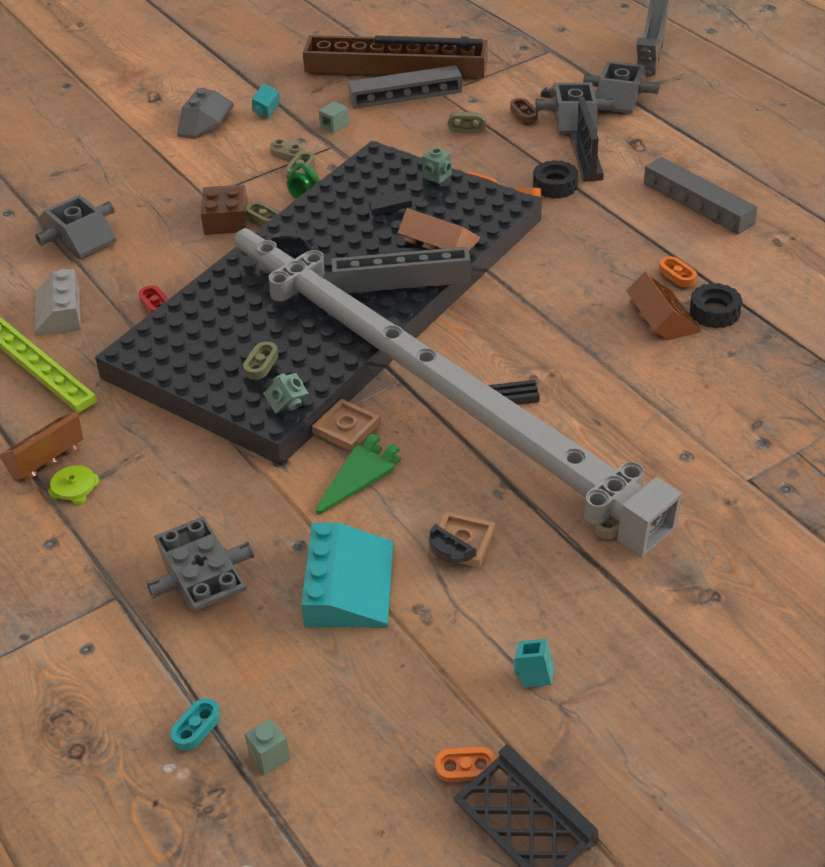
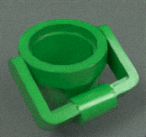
M298 163L286 176L288 179L287 188L291 196L298 199L321 181L318 177L319 175L305 163ZM300 167L304 170L303 172L296 173Z

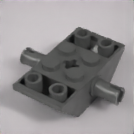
M607 61L601 76L585 74L583 82H592L593 87H598L596 99L613 98V110L611 111L621 114L633 113L641 92L658 95L660 82L645 81V66L638 64Z
M592 82L554 83L550 89L551 99H536L535 101L536 111L554 112L558 133L570 135V132H577L578 97H585L596 133H598L597 110H613V98L596 99Z
M81 195L73 197L42 212L38 222L47 230L36 233V240L39 245L43 246L57 239L78 257L89 256L91 253L117 242L114 233L105 219L106 216L115 213L114 207L109 201L95 207Z
M204 516L154 536L168 574L147 582L148 590L153 599L175 589L180 594L188 611H197L247 590L234 565L254 558L252 546L248 541L229 550L223 549Z

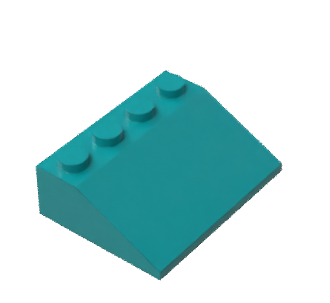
M312 522L301 602L304 627H388L394 542L341 523Z

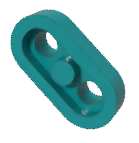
M210 698L197 700L172 726L170 736L176 749L189 751L196 748L218 724L221 714L219 705L215 700Z

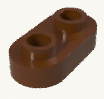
M516 98L510 102V111L522 123L531 125L538 120V111L528 100Z

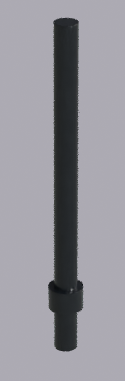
M375 35L374 37L375 43L456 45L461 48L483 46V39L469 38V36L443 38Z

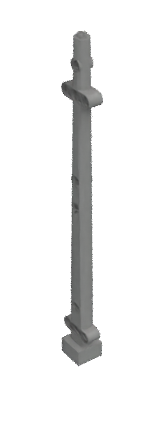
M247 228L236 233L234 239L235 246L258 262L260 269L271 272L269 275L270 296L273 300L285 301L297 293L304 295L382 351L384 355L389 356L584 496L586 500L583 516L587 522L596 525L602 524L612 516L619 521L617 541L641 558L675 530L682 493L657 476L642 487L644 469L639 463L630 461L614 469L402 330L401 327L388 321L323 278L325 271L322 252L311 250L294 259L278 249L275 242L265 240Z

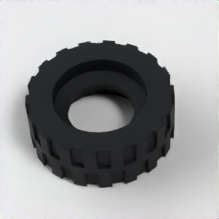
M561 160L545 161L533 170V188H540L543 197L551 199L568 197L577 190L578 170L569 162ZM551 178H559V179H562V180H550V179H551Z
M721 283L703 284L692 292L690 315L694 321H697L700 325H705V327L725 328L729 325L731 326L740 317L741 294L729 285ZM720 303L725 305L726 307L713 308L705 304Z

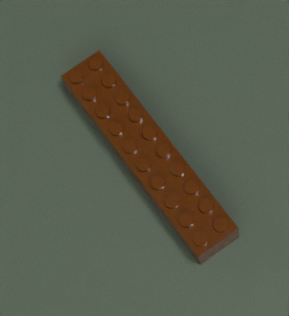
M309 35L303 50L304 72L311 74L328 73L334 75L339 73L387 76L456 65L462 77L479 79L484 78L488 61V40H483V46L461 48L456 45L375 43L374 37Z

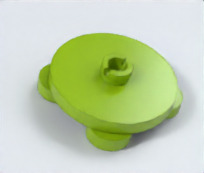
M81 465L68 466L59 470L52 477L51 487L48 492L53 499L71 500L73 504L80 505L86 501V495L99 484V477L88 467Z

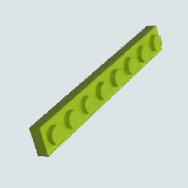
M0 317L1 350L75 412L79 413L97 402L96 395Z

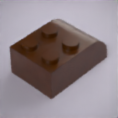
M245 185L203 187L201 219L204 235L237 233L246 228L247 192Z

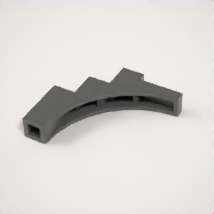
M650 0L643 37L637 38V64L645 66L646 76L656 75L657 63L660 59L661 47H663L669 0Z

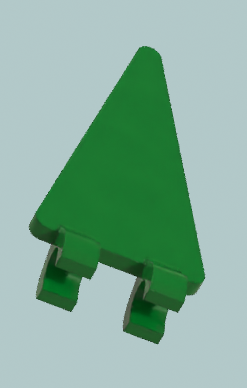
M373 433L367 437L363 446L356 445L316 506L317 514H323L395 469L394 466L401 460V457L396 455L400 451L399 447L390 444L385 449L382 457L379 456L378 453L382 450V446L377 443L381 439Z

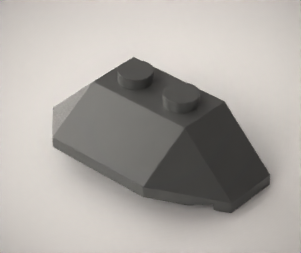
M197 88L182 107L177 132L178 137L196 139L200 134L217 127L233 108L234 103L215 90Z

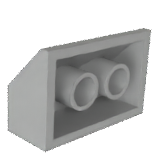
M61 269L52 272L35 292L36 336L81 329L80 288L75 269Z

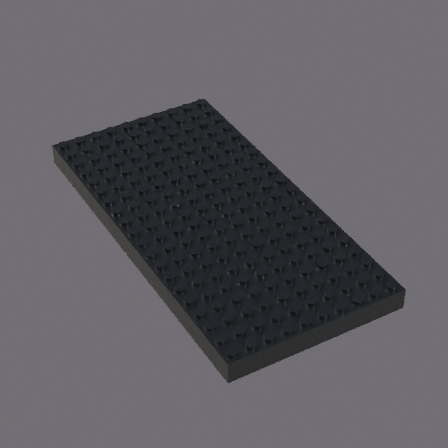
M370 141L254 233L265 240H270L275 234L284 231L295 232L303 236L309 242L311 250L323 253L325 271L323 278L333 285L332 258L384 254V248L426 249L422 247L423 243L418 241L416 245L404 241L405 236L398 233L407 208L372 216L371 203L380 195L388 193L406 195L412 200V207H409V209L462 226L476 234L480 239L469 250L471 282L349 293L350 296L401 327L402 330L414 338H417L541 221L542 199L453 168L452 174L440 184L423 178L421 157L377 141ZM237 247L95 357L101 379L280 466L314 435L312 433V425L340 399L348 402L352 400L393 359L384 355L382 351L301 293H297L285 301L273 300L270 296L269 275L271 272L260 269L258 262ZM288 254V255L291 256L292 258L296 259L297 257L301 256L302 254ZM261 342L274 343L277 346L278 358L268 374L259 380L247 378L244 374L243 364L253 348ZM297 373L309 394L301 400L302 405L291 411L288 409L275 414L263 393L273 384L272 380L278 375Z

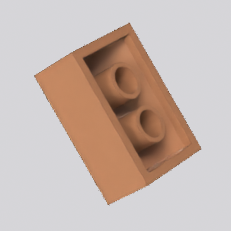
M409 208L406 209L398 230L399 234L405 236L404 241L414 245L418 241L423 243L422 247L428 250L468 247V250H470L480 239L479 236L462 226Z

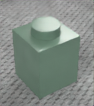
M333 101L320 109V127L335 133L348 125V107Z
M271 718L245 733L248 754L264 775L290 760L287 738Z

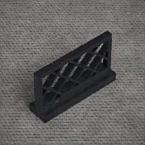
M578 97L577 132H570V141L583 182L603 180L604 173L598 158L599 139L585 97Z
M508 744L498 752L499 757L454 797V802L519 867H534V859H553V867H568L587 848L591 850L599 842L598 829ZM498 769H501L508 776V786H490V777ZM472 793H485V807H471L465 800ZM490 793H508L507 807H489ZM512 793H525L530 797V808L512 807ZM534 802H535L540 808H534ZM479 814H485V820ZM489 814H507V829H493L489 825ZM511 814L530 815V829H511ZM534 815H548L553 820V830L534 829ZM557 824H558L563 830H557ZM501 836H507V842ZM511 836H530V852L515 851L511 847ZM534 836L553 837V852H534ZM557 837H571L578 845L571 852H557ZM523 858H530V865Z

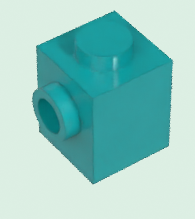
M263 83L252 98V111L257 115L269 118L280 104V91Z
M548 640L519 641L513 665L515 675L520 676L522 686L542 687L551 685L555 666Z

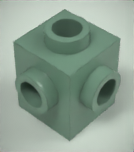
M433 147L422 156L423 178L440 184L452 174L450 152Z
M297 373L278 375L272 380L273 384L263 393L275 414L288 409L291 411L302 405L301 400L309 394Z

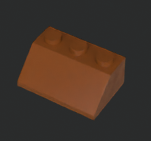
M644 272L626 290L631 297L630 303L640 310L639 316L646 323L650 324L648 329L655 336L661 335L665 339L671 340L696 334L701 330L674 292L647 272Z
M77 412L57 418L0 454V459L14 480L23 478L24 481H27L38 474L36 469L44 465L47 468L58 461L57 456L64 452L67 455L79 448L77 443L84 439Z

